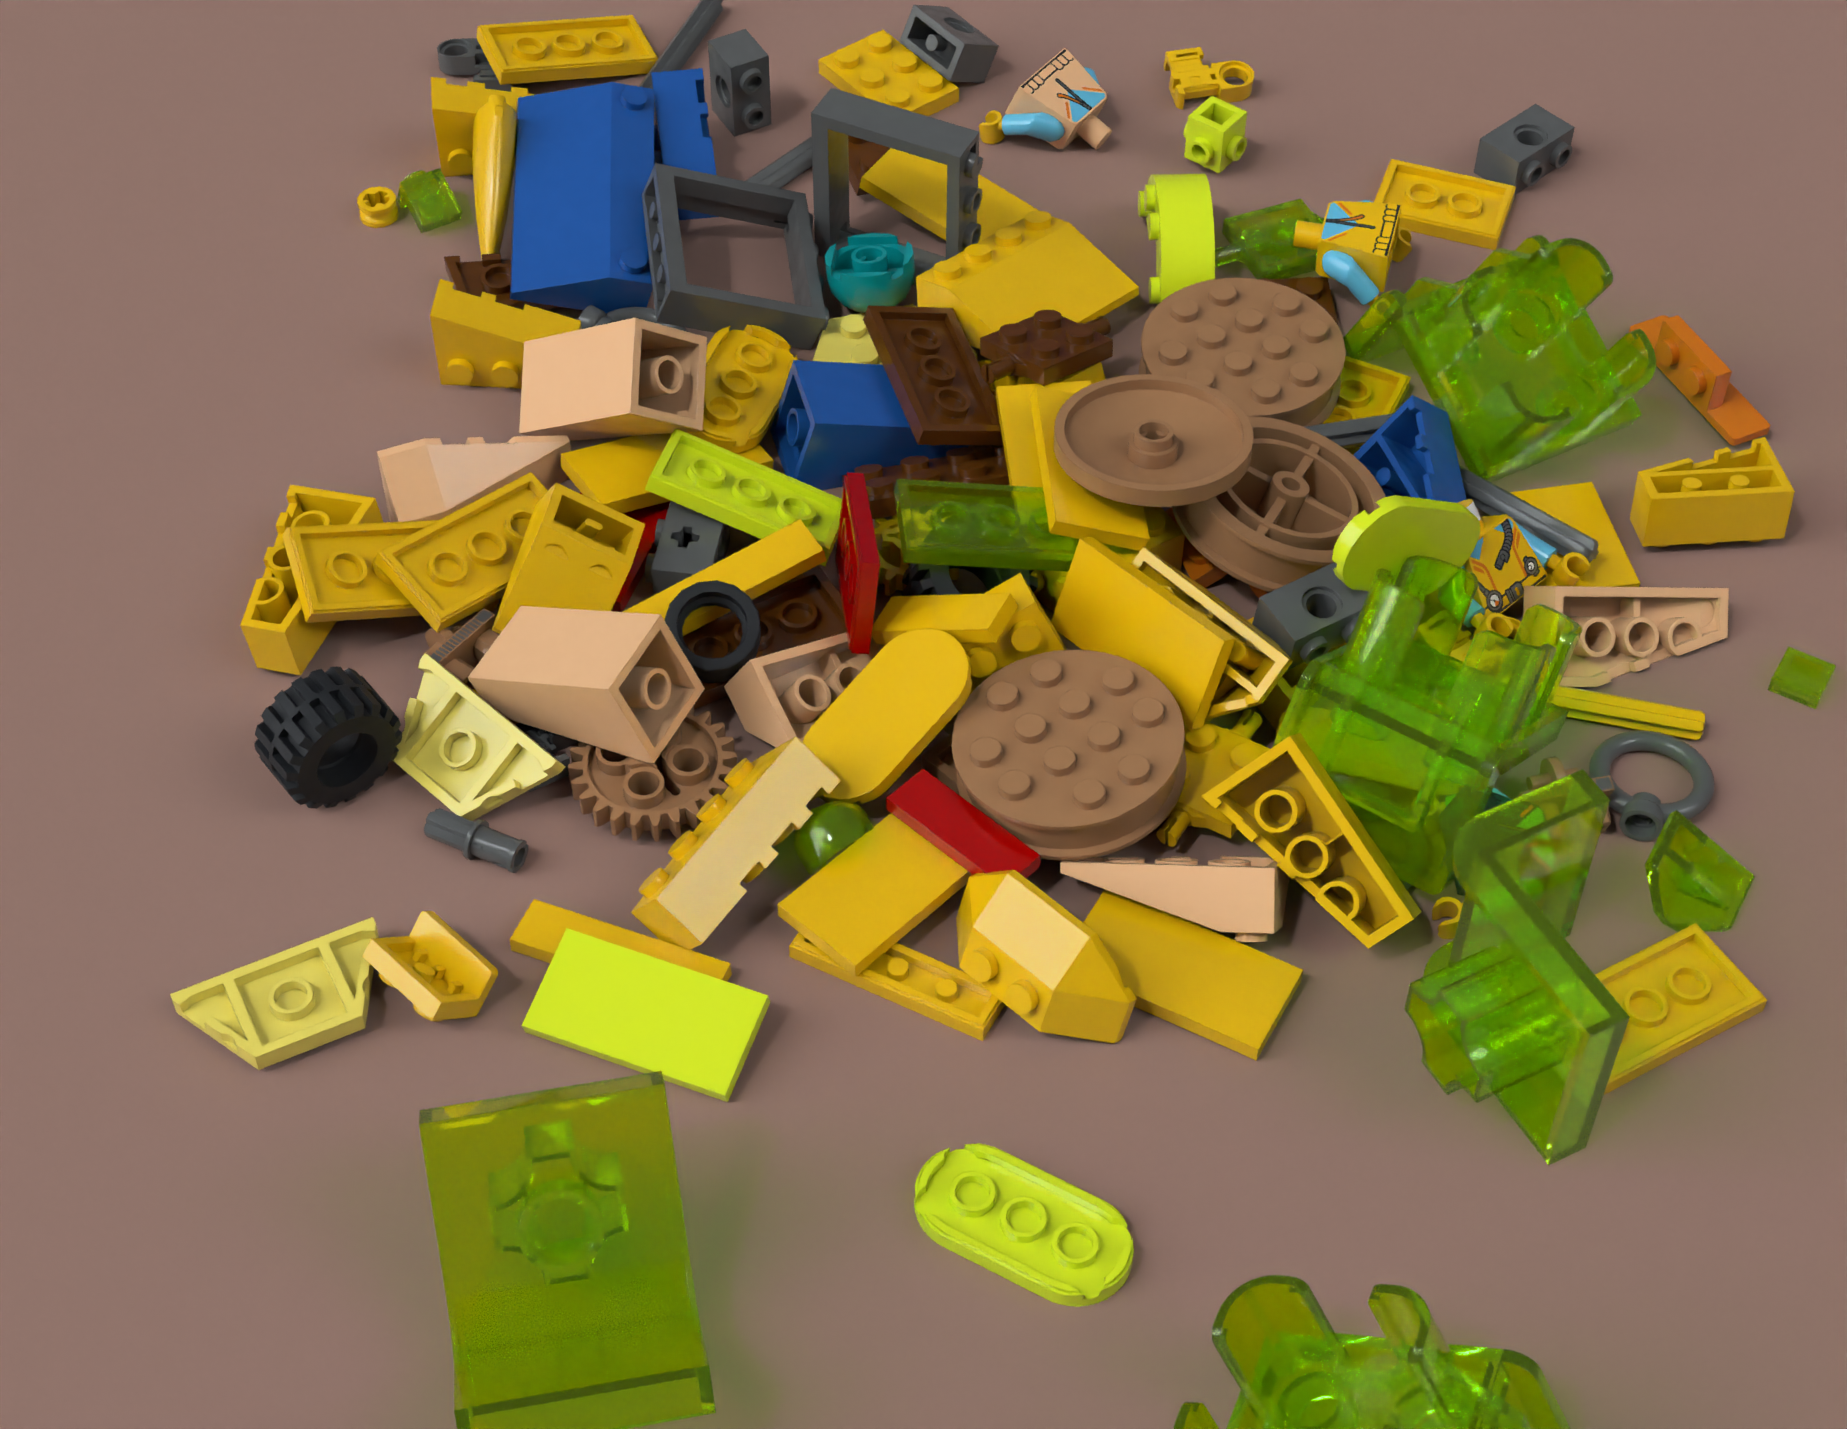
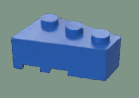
M1414 395L1353 455L1375 477L1386 497L1400 495L1453 503L1466 500L1448 412Z

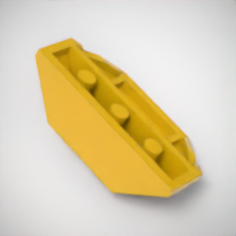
M1142 547L1131 563L1134 567L1236 638L1205 720L1263 704L1293 660L1274 640L1206 588L1148 549Z
M1016 870L995 871L985 874L976 873L970 876L956 916L959 968L1039 1032L1114 1044L1122 1040L1137 998L1129 986L1123 985L1117 965L1098 934Z

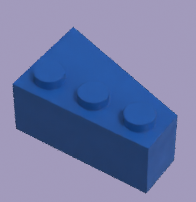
M703 68L652 72L655 113L654 165L658 163L717 175L712 136L709 134L707 121L709 114L707 102H705ZM678 208L679 220L719 217Z

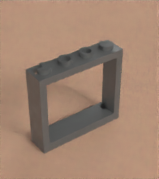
M831 88L811 112L815 244L818 245L819 249L818 255L825 257L824 255L829 247L835 243L837 250L842 247L848 246V237L867 233L850 227L848 135L946 164V257L912 247L915 263L913 285L916 286V276L933 268L937 262L947 260L964 251L967 246L979 242L981 225L977 223V211L982 200V189L978 188V175L983 164V158L979 157V131ZM898 242L899 245L906 247V244Z
M655 163L642 193V203L656 322L713 333L728 326H731L730 330L744 331L747 324L756 325L779 334L791 347L811 350L821 329L826 330L829 310L823 303L824 279L818 272L817 260L819 249L818 245L813 242V215L808 211L806 194ZM678 208L783 229L795 304L687 284Z

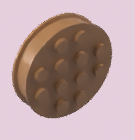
M1213 279L1195 283L1174 292L1160 302L1150 313L1142 331V357L1138 373L1175 376L1202 383L1231 398L1247 416L1274 418L1302 427L1322 424L1327 420L1337 405L1341 387L1340 375L1345 362V342L1339 326L1333 317L1317 302L1297 290L1260 279Z
M1247 416L1254 433L1250 466L1241 480L1218 496L1193 504L1172 506V509L1184 535L1210 562L1242 582L1261 590L1272 592L1333 563V548L1347 524L1363 510L1370 514L1380 506L1375 502L1386 496L1371 472L1356 457L1332 440L1308 428L1287 421L1268 417Z
M1091 650L1051 651L1032 655L1003 667L985 679L969 695L957 715L952 732V754L956 767L959 795L1041 855L1042 859L1064 861L1095 858L1122 850L1138 842L1155 830L1171 813L1182 793L1186 776L1184 723L1180 708L1172 693L1155 675L1145 668L1122 657Z

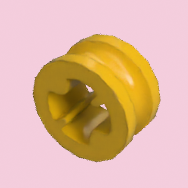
M381 186L371 187L362 191L357 197L360 220L364 225L372 228H383L397 220L399 214L398 207L396 206V195L391 189Z

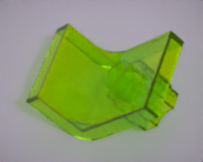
M1583 769L1480 813L1465 823L1459 830L1452 850V867L1458 882L1466 893L1455 938L1433 953L1425 966L1423 977L1410 983L1404 1008L1413 1021L1421 1040L1423 1052L1421 1062L1446 1095L1464 1089L1476 1103L1494 1095L1548 1165L1586 1148L1630 1018L1565 939L1570 936L1610 802V799Z
M662 1071L420 1110L419 1129L451 1330L454 1359V1414L457 1429H630L716 1413L710 1366L701 1330Z

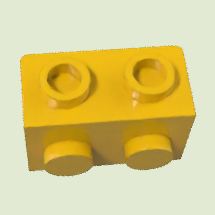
M422 911L409 936L371 938L362 956L379 972V977L384 983L398 989L414 1004L413 1008L420 1016L434 1022L477 1016L498 976L497 968L433 911Z

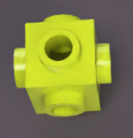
M1210 96L1188 116L1183 133L1184 138H1186L1184 157L1217 173L1222 172L1233 161H1238L1247 146V138H1245L1247 111L1217 97Z

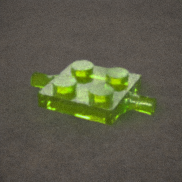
M1301 198L1223 219L1222 233L1230 245L1215 248V267L1239 261L1249 268L1256 279H1283L1315 271L1317 250L1293 247L1294 233L1298 220L1323 224L1324 218L1313 213Z

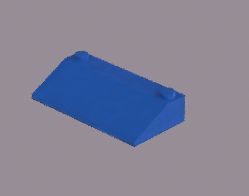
M608 82L519 97L516 112L510 299L584 310L587 306L593 305L605 313L625 307H647L652 293V281L642 193L654 167V89Z

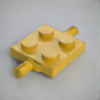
M1245 710L1235 726L1230 730L1205 721L1203 727L1190 730L1184 726L1185 783L1175 807L1169 814L1170 816L1156 833L1157 838L1163 844L1168 840V846H1175L1188 826L1208 828L1230 839L1237 831L1236 825L1219 809L1213 808L1201 796L1270 750V748L1251 740V737L1263 723L1261 716L1257 712H1254L1252 715V710Z

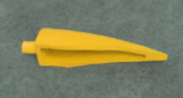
M500 94L490 95L488 103L479 108L474 118L472 165L481 258L482 254L500 253L513 182L517 116L512 106L506 103V98Z

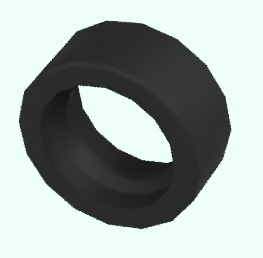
M718 580L697 582L681 590L669 604L664 620L700 681L706 683L728 681L750 659L756 658L761 641L759 612L750 596L735 585ZM706 606H719L731 610L737 615L742 624L743 635L739 646L732 653L720 658L709 659L694 654L685 644L682 633L685 619L691 612Z

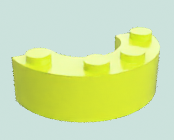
M1151 174L1148 184H1145L1144 191L1138 192V216L1146 217L1148 239L1156 240V277H1149L1148 294L1149 303L1158 305L1165 298L1184 287L1215 279V235L1212 197L1206 174Z

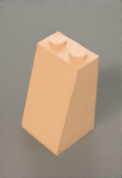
M630 318L525 341L519 434L528 436L567 435L570 441L671 434L675 428L684 432L703 431L707 337L639 318Z
M520 606L467 677L479 696L507 719L648 763H655L705 689L661 614Z

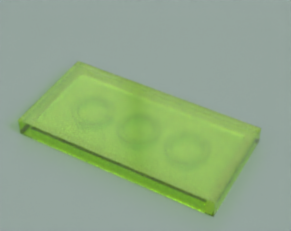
M910 479L896 480L894 496L904 563L1069 571L1079 539L1055 535L1049 532L1043 487Z

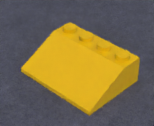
M1045 211L1027 213L1021 220L1008 227L998 229L990 237L979 243L967 246L964 251L947 260L937 262L933 268L916 276L918 307L953 308L970 346L980 349L981 337L998 331L1003 325L1015 324L1030 318L1037 311L1055 310L1060 312L1063 317L1076 323H1087L1099 316L1106 315L1139 295V286L1071 223L1052 217L1050 213Z

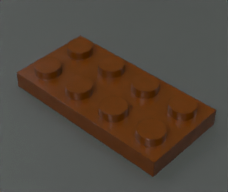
M868 305L863 321L917 444L933 446L1003 445L996 399L988 382L986 383L981 376L980 365L953 308Z
M992 445V448L976 451L969 447H960L947 451L944 457L928 459L926 456H910L902 459L900 465L882 467L879 464H866L854 469V473H864L872 519L1011 494L1003 445Z
M819 565L752 600L759 612L761 641L756 658L846 632L841 594ZM730 611L683 636V640L688 649L698 656L709 659L724 657L732 653L739 646L743 635L742 624L737 615ZM729 680L715 683L701 681L705 689L695 702L694 710L727 697L728 694L724 686Z

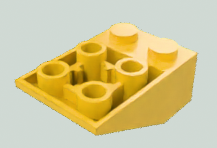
M556 482L534 507L492 631L500 634L520 606L611 611L633 564L645 524Z

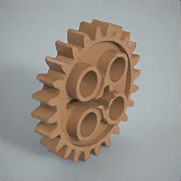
M693 705L655 763L637 760L579 741L578 747H571L570 749L572 763L568 764L573 799L580 800V808L583 815L593 813L594 825L596 827L611 821V830L614 836L620 834L627 827L631 828L633 841H637L645 830L651 831L654 841L657 842L660 841L662 830L670 829L672 834L679 838L682 832L681 825L687 823L696 829L700 824V820L696 817L697 813L714 795H722L729 785L724 779L738 762L737 753L734 752L733 737H726L725 724L721 722L712 725L710 711H705L695 716Z

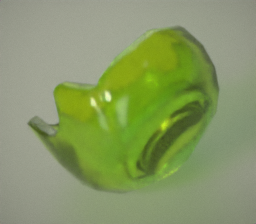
M845 801L829 802L810 810L813 814L799 830L795 831L793 837L794 847L801 863L809 876L815 874L818 868L822 869L826 866V861L837 852L861 838L867 829L871 831L873 825L867 813L859 805Z

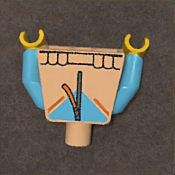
M1064 48L1019 86L1003 119L999 111L992 110L985 116L986 123L982 122L978 126L981 141L986 144H995L1003 140L1005 135H1028L1045 140L1057 149H1064L1076 137L1080 136L1097 150L1112 133V130L1097 117L1107 101V94L1101 88L1094 70L1083 67Z

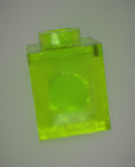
M440 168L429 172L424 170L416 171L406 176L403 181H400L397 202L401 208L408 207L421 233L461 220L462 210Z

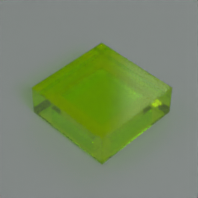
M1788 646L1771 678L1768 690L1816 709L1834 674L1836 665Z

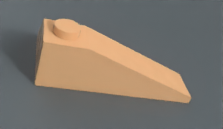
M567 435L514 436L507 443H485L483 437H468L466 444H442L440 438H424L377 451L390 522L440 520L529 472H532L545 488L549 490L556 482L560 484L569 479L561 468V453L571 451L570 440Z
M1524 586L1523 623L1531 633L1529 649L1546 683L1567 687H1598L1626 673L1638 672L1649 668L1650 664L1671 656H1680L1728 638L1729 588Z
M845 632L750 659L729 680L724 688L745 731L774 747L782 745L795 736L802 742L811 726L886 644H876L871 636L869 654L851 653L848 646L847 633Z
M1135 856L1095 857L1060 862V873L1216 931L1235 932L1236 941L1265 942L1268 941V933L1274 934L1283 927L1289 876L1277 866L1278 863L1271 857L1220 856V859L1208 860V865H1198V859H1193L1189 856L1155 859V864L1145 863V858Z

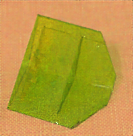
M1677 810L1669 814L1645 863L1653 911L1664 925L1677 932L1694 923H1697L1704 932H1725L1731 929L1755 878L1750 871Z

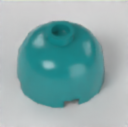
M866 233L848 237V246L842 247L837 250L836 243L829 247L824 255L827 279L832 294L843 306L860 313H866L868 305L896 306L908 295L915 276L914 252L912 245L908 241L905 247L898 244V236L886 233Z

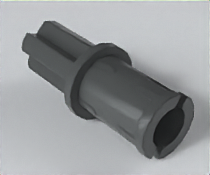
M441 808L430 812L426 818L424 826L425 835L463 851V856L466 859L474 860L478 857L508 869L512 873L519 871L528 854L527 841L519 840L489 828V823L483 819L473 822Z

